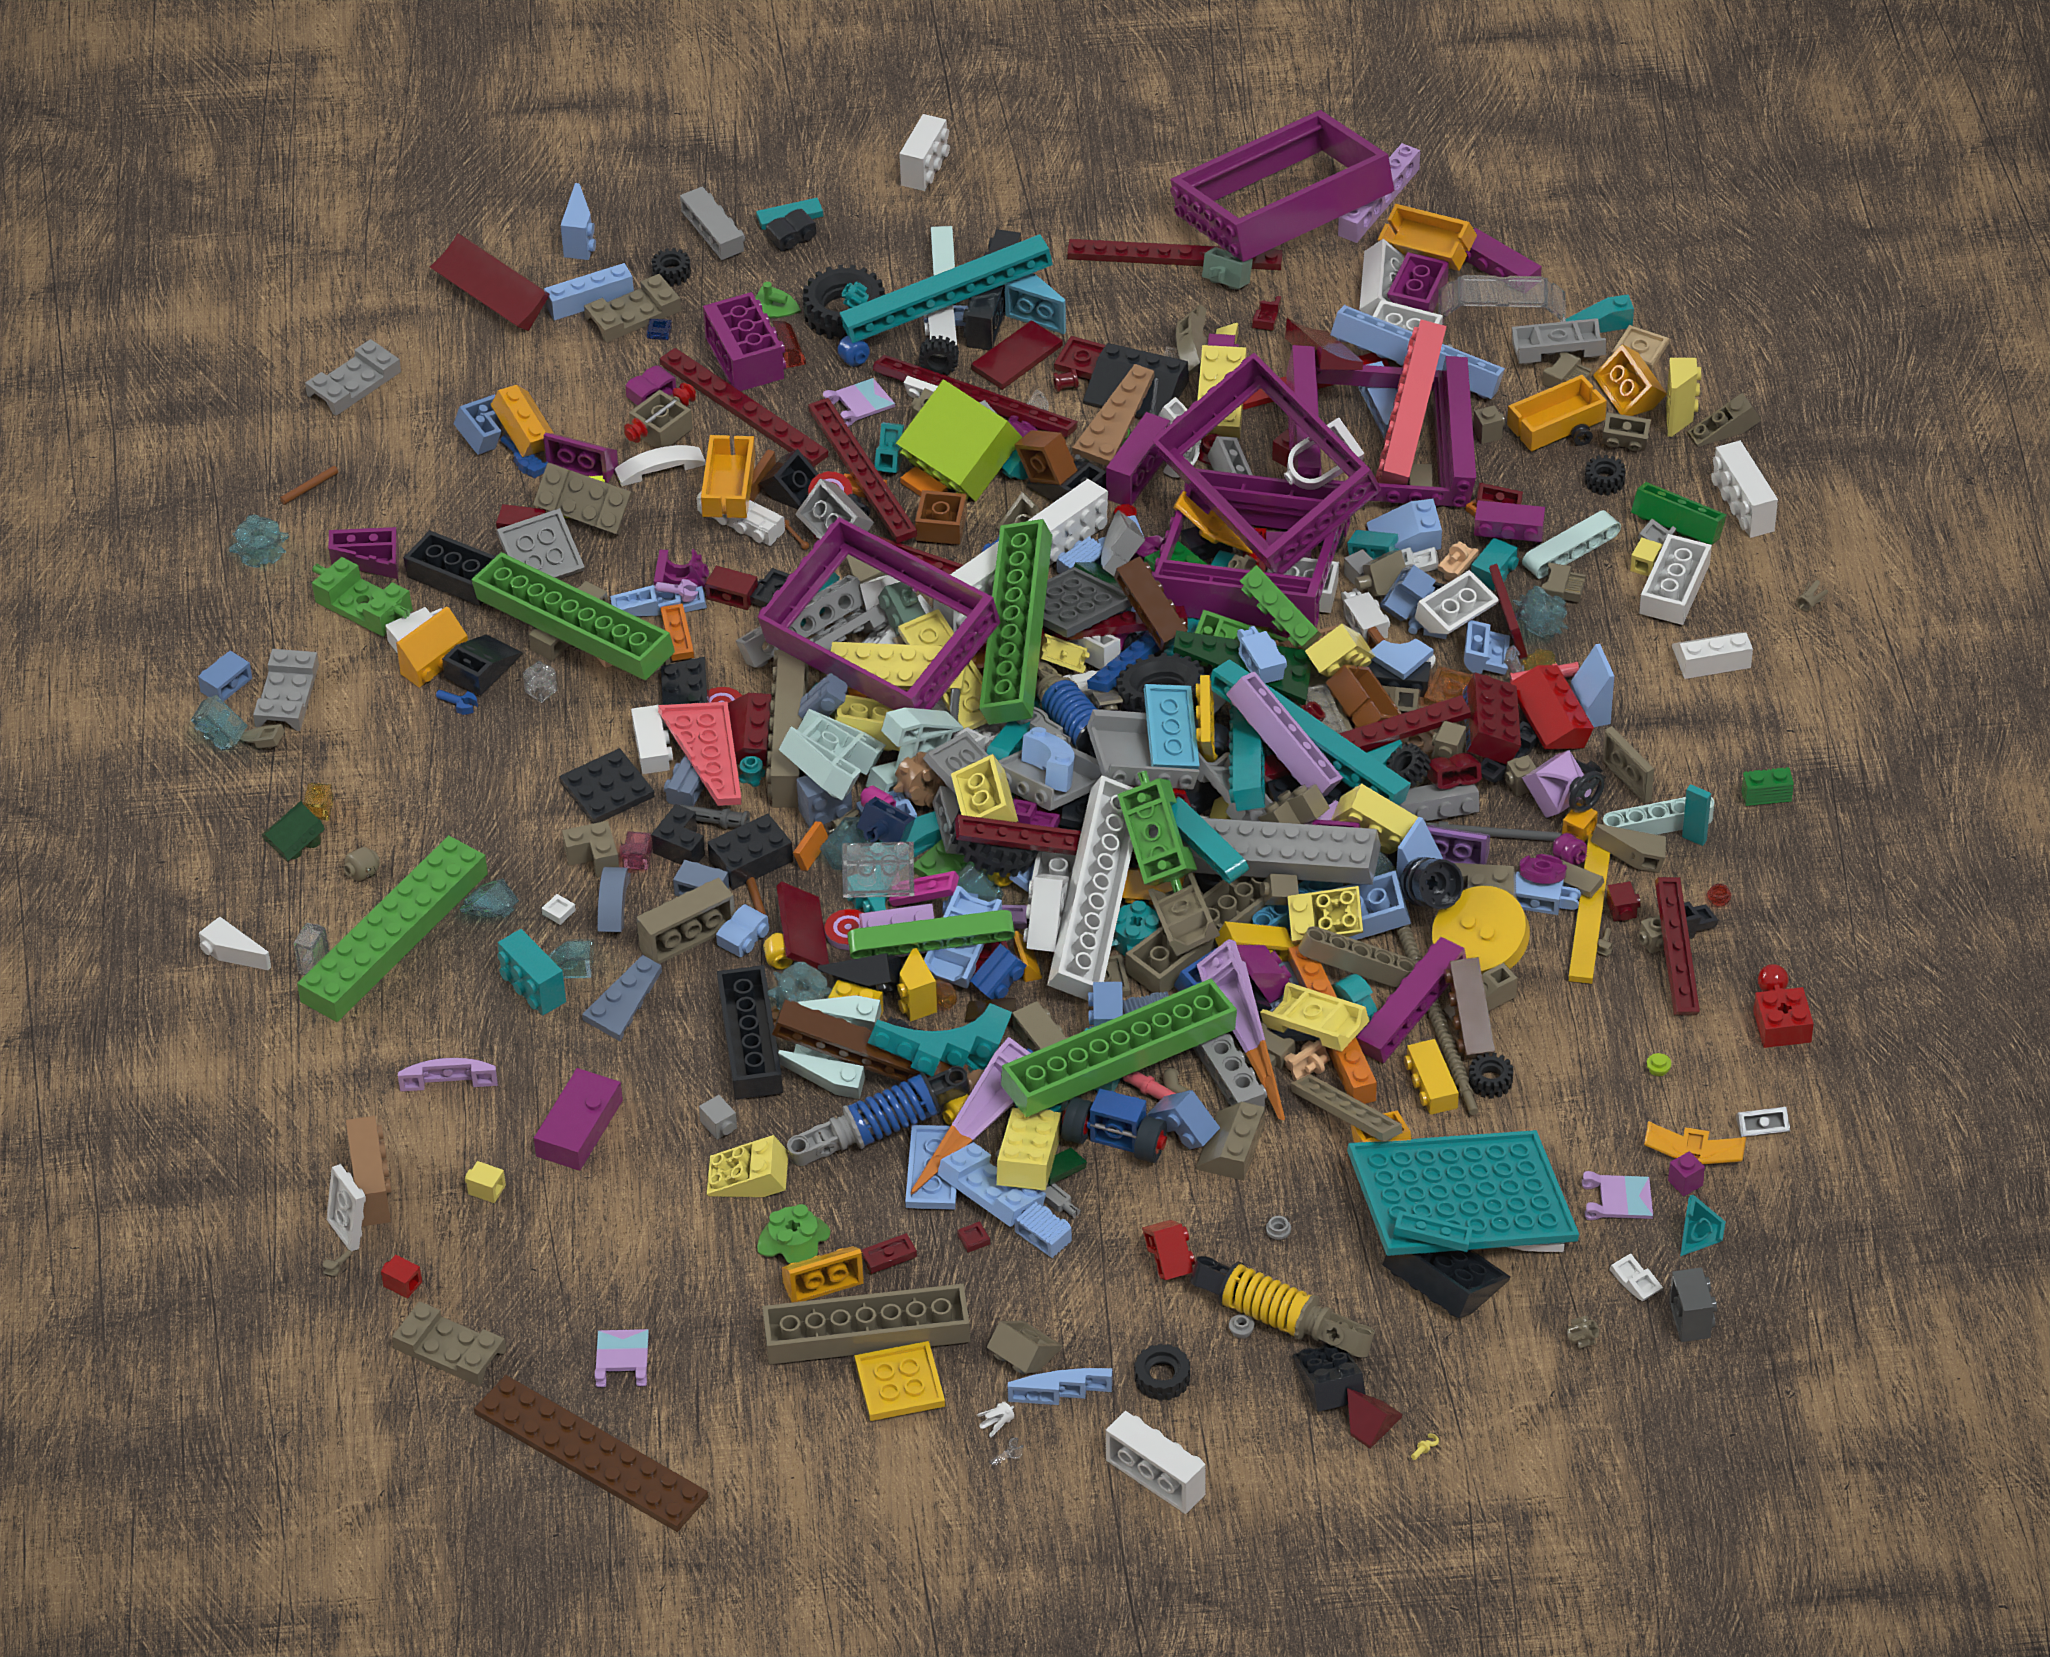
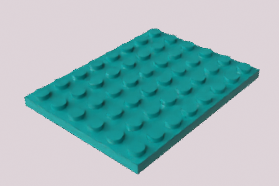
M1537 1130L1348 1144L1347 1152L1387 1256L1457 1251L1452 1248L1394 1235L1399 1210L1473 1228L1468 1250L1578 1242L1580 1234Z

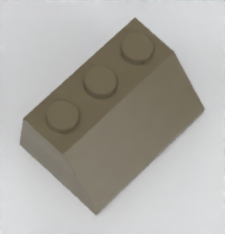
M1239 1102L1217 1112L1215 1121L1220 1129L1205 1144L1196 1170L1244 1181L1265 1126V1107Z

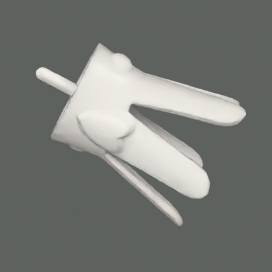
M1002 1402L994 1409L977 1414L978 1417L985 1415L987 1418L980 1424V1428L984 1429L997 1422L989 1435L991 1438L1006 1422L1009 1423L1014 1419V1412L1012 1410L1014 1406L1010 1407L1006 1402Z

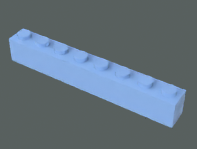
M1346 305L1337 312L1331 331V336L1336 337L1339 341L1354 344L1361 350L1372 351L1381 358L1392 359L1401 366H1403L1405 356L1407 355V347L1412 332ZM1442 344L1436 370L1443 369L1446 356L1468 357L1470 391L1477 393L1482 398L1492 399L1498 392L1505 368Z

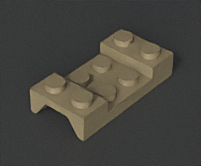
M660 274L641 281L640 289L606 302L604 298H600L584 305L585 319L587 321L590 319L594 320L599 326L606 343L681 311L680 297Z
M547 463L533 505L549 511L560 508L564 516L620 535L622 519L634 492Z
M1192 872L1185 875L1182 890L1175 893L1173 890L1166 894L1153 888L1148 890L1176 956L1189 952L1191 949L1220 936Z
M420 1301L392 1336L395 1350L479 1387L483 1382L486 1367L495 1355L506 1352L505 1338L484 1329L481 1333L464 1327L442 1317L439 1309Z

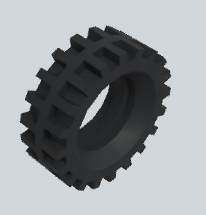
M842 264L838 265V269L833 270L831 267H826V272H816V278L810 277L807 280L808 286L804 285L805 322H808L811 330L816 328L817 335L821 336L825 333L827 334V339L832 340L834 336L839 337V341H841L848 335L844 330L840 312L826 309L825 306L832 300L843 298L842 292L846 285L849 283L854 285L855 282L867 287L865 291L869 295L867 302L885 295L883 282L881 279L877 280L874 272L867 274V268L864 267L861 270H857L856 265H850V268H843Z
M1161 653L1159 657H1154L1151 654L1148 655V659H1136V664H1127L1126 671L1121 670L1119 673L1120 678H1117L1118 695L1123 700L1121 710L1146 713L1144 686L1145 684L1191 686L1193 709L1196 712V706H1198L1196 684H1200V675H1204L1203 666L1200 667L1197 660L1191 662L1190 656L1180 658V654L1174 653L1173 656Z
M960 808L957 815H961ZM955 819L950 829V834H952L951 843L957 844L955 849L957 854L963 853L965 855L963 860L966 863L973 862L976 864L975 869L978 871L980 868L986 869L987 874L991 876L994 872L999 873L1000 877H1006L1007 873L1015 877L1019 871L1025 873L1032 866L1039 852L1036 850L956 840Z

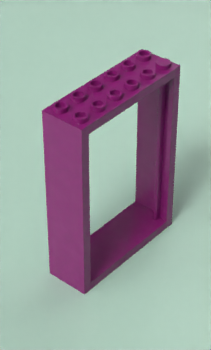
M1322 110L1316 111L1170 179L1172 186L1170 191L1175 201L1174 211L1176 215L1243 262L1395 191L1388 154ZM1321 151L1347 167V169L1241 218H1237L1214 202L1221 197Z
M1255 353L1246 357L1237 368L1227 373L1223 380L1216 386L1211 387L1198 401L1192 403L1187 411L1177 416L1173 423L1160 431L1152 440L1163 460L1245 545L1276 574L1286 573L1381 491L1371 469ZM1260 388L1309 436L1308 440L1310 442L1314 441L1349 477L1271 545L1183 456L1184 453Z
M840 517L829 525L824 536L816 541L810 553L801 560L797 569L787 577L784 585L774 593L771 601L760 610L757 617L767 643L827 675L832 673L846 682L849 687L892 710L901 708L932 710L1001 623L992 596ZM848 554L912 587L913 592L919 591L967 616L908 692L788 629Z

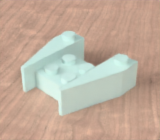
M901 708L886 712L881 731L897 747L901 746L897 761L870 769L866 787L874 785L886 793L893 791L897 784L895 772L899 764L906 757L911 759L920 751L929 752L951 740L952 733L963 730V726L947 711Z
M808 709L798 730L792 726L790 727L779 750L832 797L843 800L852 790L860 773L867 775L870 769L876 765L886 745L863 731Z
M857 995L798 1002L802 1006L813 1010H820L824 1014L835 1018H842L858 1026L867 1027L871 1031H873L877 1019L880 1020L882 1012L880 1000ZM798 1044L795 1046L794 1053L779 1050L780 1065L835 1095L860 1099L865 1080L864 1066L845 1063L840 1059Z

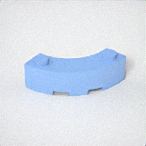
M1032 728L1023 735L1021 761L1046 770L1045 785L1054 790L1067 792L1072 786L1075 757L1073 749L1061 738L1046 732L1045 728Z

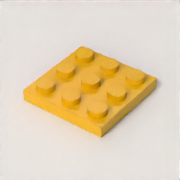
M1200 675V684H1196V698H1198V706H1196L1198 749L1207 762H1215L1214 696L1210 675Z
M929 1341L854 1355L870 1421L945 1407V1399Z

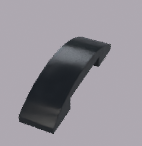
M1524 721L1520 724L1521 747L1513 759L1529 755L1539 740L1532 726ZM1487 757L1480 763L1483 778L1493 783L1505 778L1506 764Z

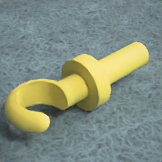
M1428 1434V1437L1433 1438L1435 1441H1420L1417 1445L1418 1449L1411 1455V1458L1416 1460L1422 1453H1428L1430 1447L1438 1445L1439 1438L1435 1434Z

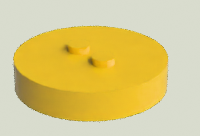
M1476 886L1463 890L1459 900L1453 906L1438 911L1432 927L1433 944H1435L1440 937H1443L1463 947L1467 959L1479 957L1481 974L1502 963L1509 969L1517 964L1527 949L1530 938V926L1520 903L1509 892L1493 886Z

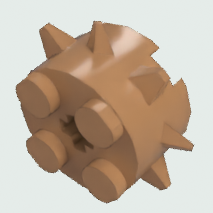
M920 751L911 759L906 757L899 764L895 772L897 784L893 791L904 793L906 795L905 799L911 800L915 805L932 807V802L939 787L948 786L923 759L927 752Z

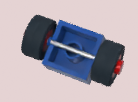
M1099 1089L1094 1102L1074 1097L1069 1102L1062 1117V1138L1064 1140L1083 1144L1090 1133L1091 1142L1133 1152L1136 1159L1150 1163L1157 1162L1167 1141L1166 1121L1146 1116V1100L1119 1094L1114 1091Z

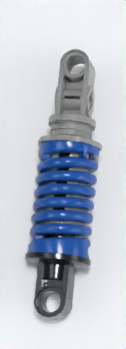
M954 1066L929 1078L926 1077L924 1072H920L919 1075L908 1079L907 1082H901L899 1087L897 1085L892 1086L891 1091L885 1089L882 1091V1094L875 1093L873 1098L871 1096L867 1097L865 1103L859 1100L852 1105L843 1106V1115L841 1117H832L828 1122L817 1125L789 1139L787 1147L791 1161L797 1166H805L819 1158L829 1156L835 1151L845 1150L848 1145L850 1146L854 1143L860 1149H863L866 1145L875 1141L874 1134L880 1140L883 1138L882 1131H884L886 1136L892 1134L890 1127L893 1128L894 1132L900 1131L899 1123H901L903 1128H908V1119L911 1124H917V1114L922 1121L931 1116L941 1115V1105L963 1097L969 1092L970 1085L966 1070L960 1066ZM957 1080H962L960 1083H953ZM798 1149H804L801 1152H796Z

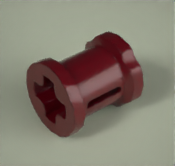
M1071 369L1070 372L1063 374L1053 373L1056 392L1069 387L1079 388L1075 369Z

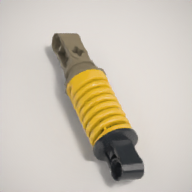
M1198 1256L1196 1258L1190 1282L1198 1288L1219 1295L1218 1303L1220 1306L1236 1309L1239 1313H1245V1315L1253 1317L1258 1321L1261 1320L1265 1324H1270L1274 1328L1288 1332L1298 1340H1302L1306 1335L1312 1336L1313 1340H1322L1347 1351L1353 1356L1363 1358L1369 1355L1375 1331L1369 1326L1359 1324L1347 1317L1334 1313L1329 1307L1319 1306V1296L1309 1294L1307 1296L1306 1292L1299 1291L1295 1287L1290 1288L1288 1284H1282L1279 1280L1273 1281L1272 1277H1265L1261 1272L1256 1273L1254 1269L1245 1267L1239 1261L1234 1263L1232 1267H1228L1207 1256Z

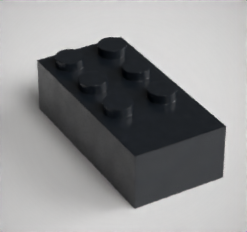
M429 530L403 559L408 578L481 606L483 602L476 597L472 579L496 556Z

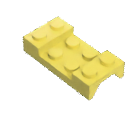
M1289 982L1285 985L1283 1001L1273 1012L1262 1009L1260 1012L1262 1021L1266 1024L1267 1028L1283 1033L1287 1028L1318 1037L1321 1040L1322 1046L1341 1052L1369 1023L1366 1007Z

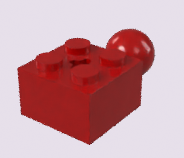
M1777 964L1766 965L1758 974V985L1763 992L1755 993L1753 1012L1763 1047L1811 1043L1814 1023L1803 987L1786 989L1789 982L1788 974L1783 967Z

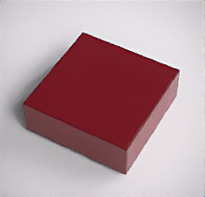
M980 1221L957 1230V1235L968 1253L990 1245V1238Z

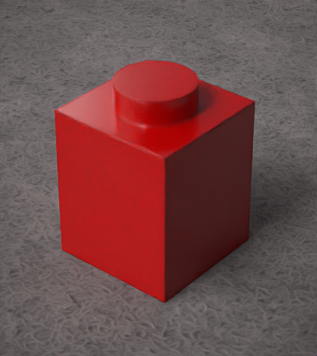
M396 1254L382 1267L383 1287L407 1299L422 1283L420 1266Z

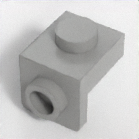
M1651 519L1637 538H1645L1664 544L1668 534L1674 535L1676 528L1672 526L1668 531Z

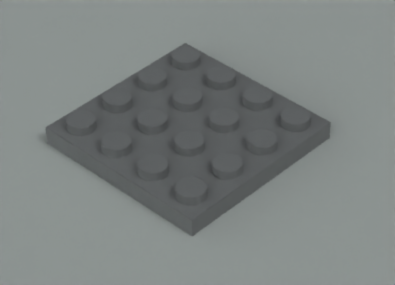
M1073 567L1048 579L1043 626L1068 638L1084 629L1091 628L1092 625L1102 620H1107L1109 617L1125 611L1132 605L1121 589Z

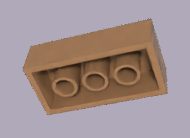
M375 1115L346 1120L354 1183L359 1189L363 1190L366 1197L363 1208L364 1219L362 1220L361 1227L391 1222L387 1193L392 1191L390 1178H385L389 1177L387 1159H383L386 1158L384 1140H381L384 1139L382 1125H377Z

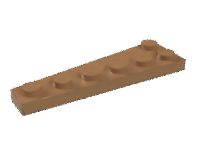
M1134 364L1072 447L1073 454H1079L1083 458L1108 466L1128 435V429L1133 424L1135 414L1140 409L1142 400L1145 398L1154 379L1153 370Z

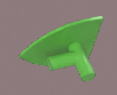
M764 282L755 297L756 300H760L763 313H767L769 318L786 317L801 312L797 302L789 294L772 287L771 282Z

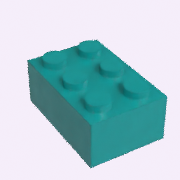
M522 929L498 942L499 953H497L501 965L499 972L502 978L513 985L518 995H523L527 999L528 1004L533 1010L537 1009L544 1016L566 1003L563 970Z

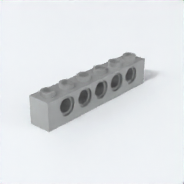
M847 575L818 592L788 629L807 638L812 634L816 635L823 632L825 627L831 623L834 624L842 621L846 614L862 609L865 603L859 579L855 576ZM841 596H843L844 601H843V603L839 606V604H838L839 598H840ZM824 607L825 612L823 616L820 617L819 612L821 608ZM805 618L806 624L801 628L800 623ZM761 626L735 640L746 664L754 668L766 665L768 660L774 657V650H778V648L769 643L766 649H762L765 638Z
M1223 1034L1193 1047L1230 1106L1239 1102H1246L1265 1107L1266 1090L1262 1084L1259 1085L1254 1070L1246 1065L1243 1053L1235 1048L1230 1034Z

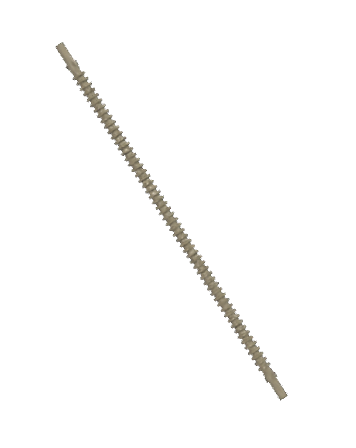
M1380 852L1375 876L1388 873L1384 858H1382V853ZM1409 924L1395 928L1405 951V956L1412 959L1415 963L1422 960ZM1437 999L1427 1012L1443 1049L1451 1075H1453L1455 1085L1459 1087L1460 1096L1464 1098L1469 1114L1475 1115L1479 1110L1473 1097L1474 1093L1468 1084L1467 1072Z

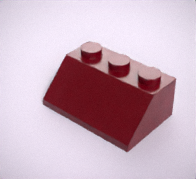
M747 693L728 703L736 764H740L741 760L745 757L755 756L761 759L763 766H766L772 694Z

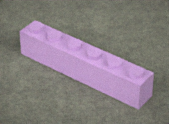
M1255 671L1241 677L1226 695L1232 704L1238 708L1247 722L1253 726L1262 740L1268 744L1276 754V757L1283 762L1291 772V775L1301 785L1305 784L1306 787L1316 784L1324 797L1343 779Z

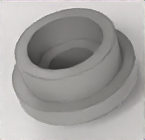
M1274 1216L1267 1223L1266 1232L1273 1239H1284L1290 1235L1291 1225L1285 1217Z
M1244 1314L1235 1315L1229 1321V1329L1235 1337L1247 1338L1254 1330V1321L1251 1317Z

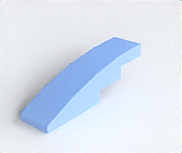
M654 585L610 596L613 606L634 616H661L660 607L682 603L685 612L707 608L702 586L696 588L695 591L698 594L696 599L691 602L682 601L679 594L656 591Z
M1081 1368L1058 1370L1008 1382V1402L1059 1405L1060 1397L1085 1399L1086 1390L1112 1392V1369Z

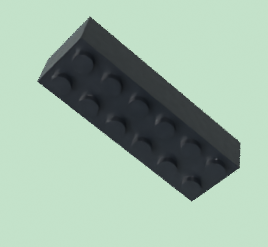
M996 229L994 237L989 239V251H985L984 256L1021 242V233ZM1005 284L968 299V309H965L963 313V322H966L963 337L967 338V347L982 350H991L994 347L1005 316Z
M759 965L717 971L735 1100L783 1093L776 1036L772 1035L774 1023L765 966Z

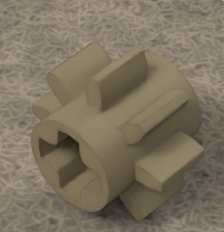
M1587 1315L1572 1319V1326H1569L1567 1330L1571 1343L1578 1344L1579 1348L1596 1344L1595 1338L1599 1336L1597 1323L1594 1320H1588Z

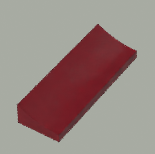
M457 233L445 252L430 266L431 269L516 326L527 331L530 330L550 296V293L459 233Z
M1289 318L1286 319L1285 339L1292 345L1315 347V365L1319 369L1363 370V361L1338 339L1331 336V333L1328 331L1311 329Z

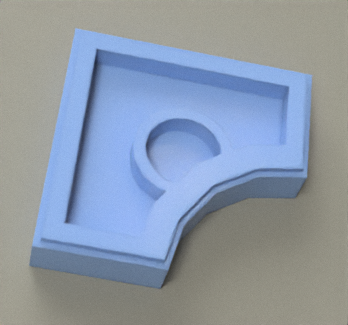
M1418 639L1403 644H1395L1383 640L1372 649L1375 657L1371 660L1404 680L1433 656L1434 649Z

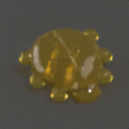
M1540 648L1536 649V652L1533 654H1528V660L1522 661L1525 664L1523 668L1526 671L1533 669L1537 665H1552L1556 663L1555 654L1552 651L1541 650Z

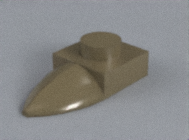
M281 724L262 726L248 730L238 735V738L244 742L255 744L257 748H272L278 745L285 730Z

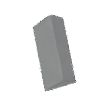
M1787 1107L1738 1112L1736 1114L1741 1137L1790 1131Z

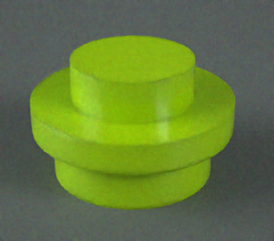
M1653 1054L1647 1059V1068L1655 1076H1664L1671 1069V1059L1665 1054Z

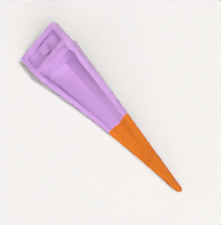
M1228 939L1197 964V968L1202 982L1212 979L1237 1009L1236 1027L1233 1032L1264 1086L1278 1119L1285 1120L1246 963L1241 960L1236 942Z
M1010 1037L994 1053L951 1127L913 1186L911 1195L916 1193L938 1173L941 1159L969 1145L1014 1104V1101L1001 1086L1002 1065L1031 1053Z

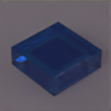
M650 319L647 339L669 340L672 321Z

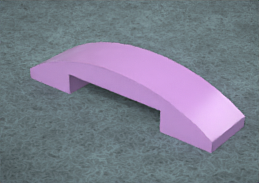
M434 1059L409 1066L398 1072L400 1091L425 1090L426 1082L472 1080L473 1087L498 1086L496 1066L474 1059Z

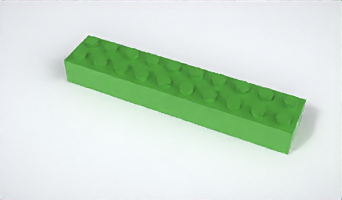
M1044 519L1000 526L992 597L994 598L1001 623L987 639L979 706L989 725L1033 718L1053 536Z
M502 552L472 579L478 600L643 680H647L675 653L669 632Z
M448 835L297 983L300 1002L338 1022L488 874L486 856Z
M1208 979L1002 1065L1001 1086L1025 1117H1028L1235 1030L1237 1009L1212 979Z

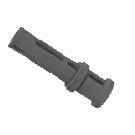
M684 804L680 805L695 811L696 821L720 824L723 829H728V827L738 828L750 822L749 811L742 813L731 811L730 808H725L721 811Z

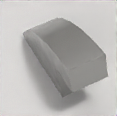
M1119 510L1115 513L1108 529L1101 555L1103 569L1113 576L1115 575L1116 568L1128 563L1145 541L1137 524Z

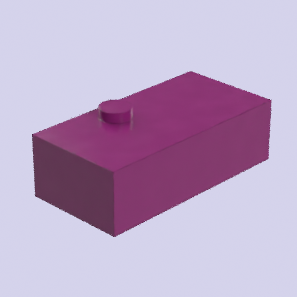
M1148 412L1145 413L1106 467V490L1108 491L1109 501L1120 505L1134 504L1164 462L1152 440L1160 431L1170 425V420Z
M576 1068L534 1136L536 1157L580 1171L623 1101L621 1082Z

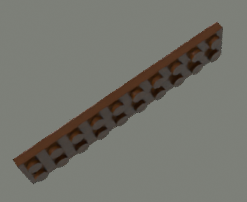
M507 1375L474 1408L475 1415L676 1532L684 1526L709 1498L707 1490Z

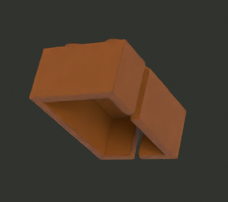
M1344 664L1326 682L1331 689V695L1342 705L1345 715L1353 718L1352 721L1355 724V728L1401 714L1369 667H1356L1355 665Z

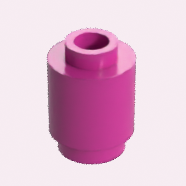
M874 785L865 788L860 795L863 807L875 796L896 807V800L893 799V796Z

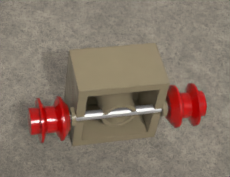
M681 383L679 388L673 389V398L659 390L630 411V424L627 423L624 426L626 438L635 443H639L643 439L655 448L672 445L693 429L691 409L687 406L689 401L694 402L696 400V391L693 386Z

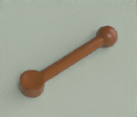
M784 520L785 529L801 544L803 550H807L809 543L800 538L790 527L788 520Z

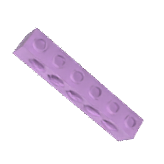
M1403 143L1400 144L1389 157L1395 191L1340 216L1338 236L1355 243L1362 238L1418 172L1420 167V150Z

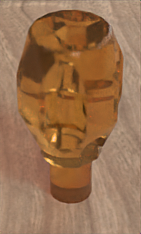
M934 978L936 980L937 1004L944 1008L953 1007L957 1002L954 987L950 983Z

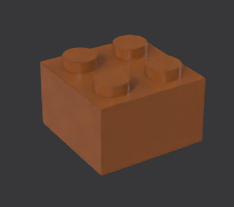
M1031 430L1014 444L1030 482L1061 485L1078 471L1066 445V440L1061 433Z
M922 490L915 519V528L917 529L916 541L961 544L967 516L966 494Z

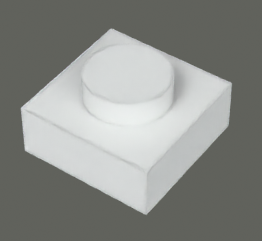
M558 894L542 907V915L560 925L576 911L574 903Z

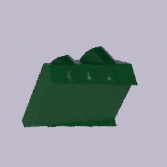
M300 801L261 835L288 862L300 857L305 847L315 848L319 846L322 842L321 834L325 828L321 820Z

